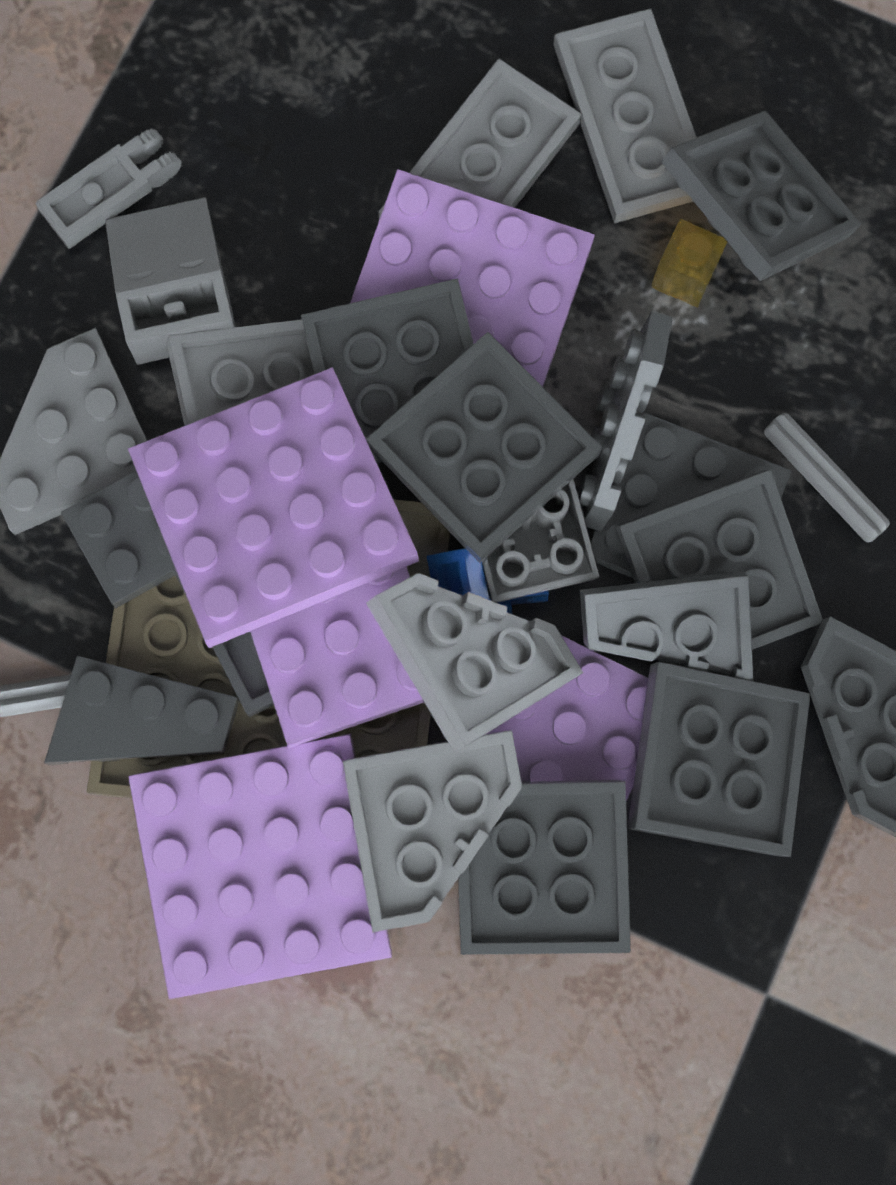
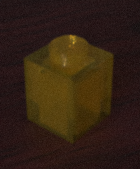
M680 219L659 262L651 288L698 308L717 268L727 241L724 237Z

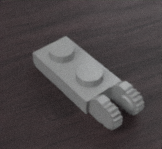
M151 128L142 132L141 135L134 137L123 146L118 144L37 200L35 204L38 210L68 249L106 223V219L114 218L152 191L151 188L162 186L180 170L182 162L174 152L165 153L141 170L135 165L143 163L162 147L163 138L155 129L152 130Z

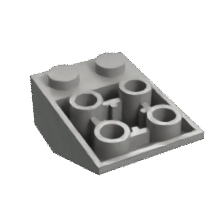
M206 197L105 220L115 294L126 344L137 365L169 358L167 349L169 335L236 327Z
M573 479L482 561L491 601L497 603L599 578Z

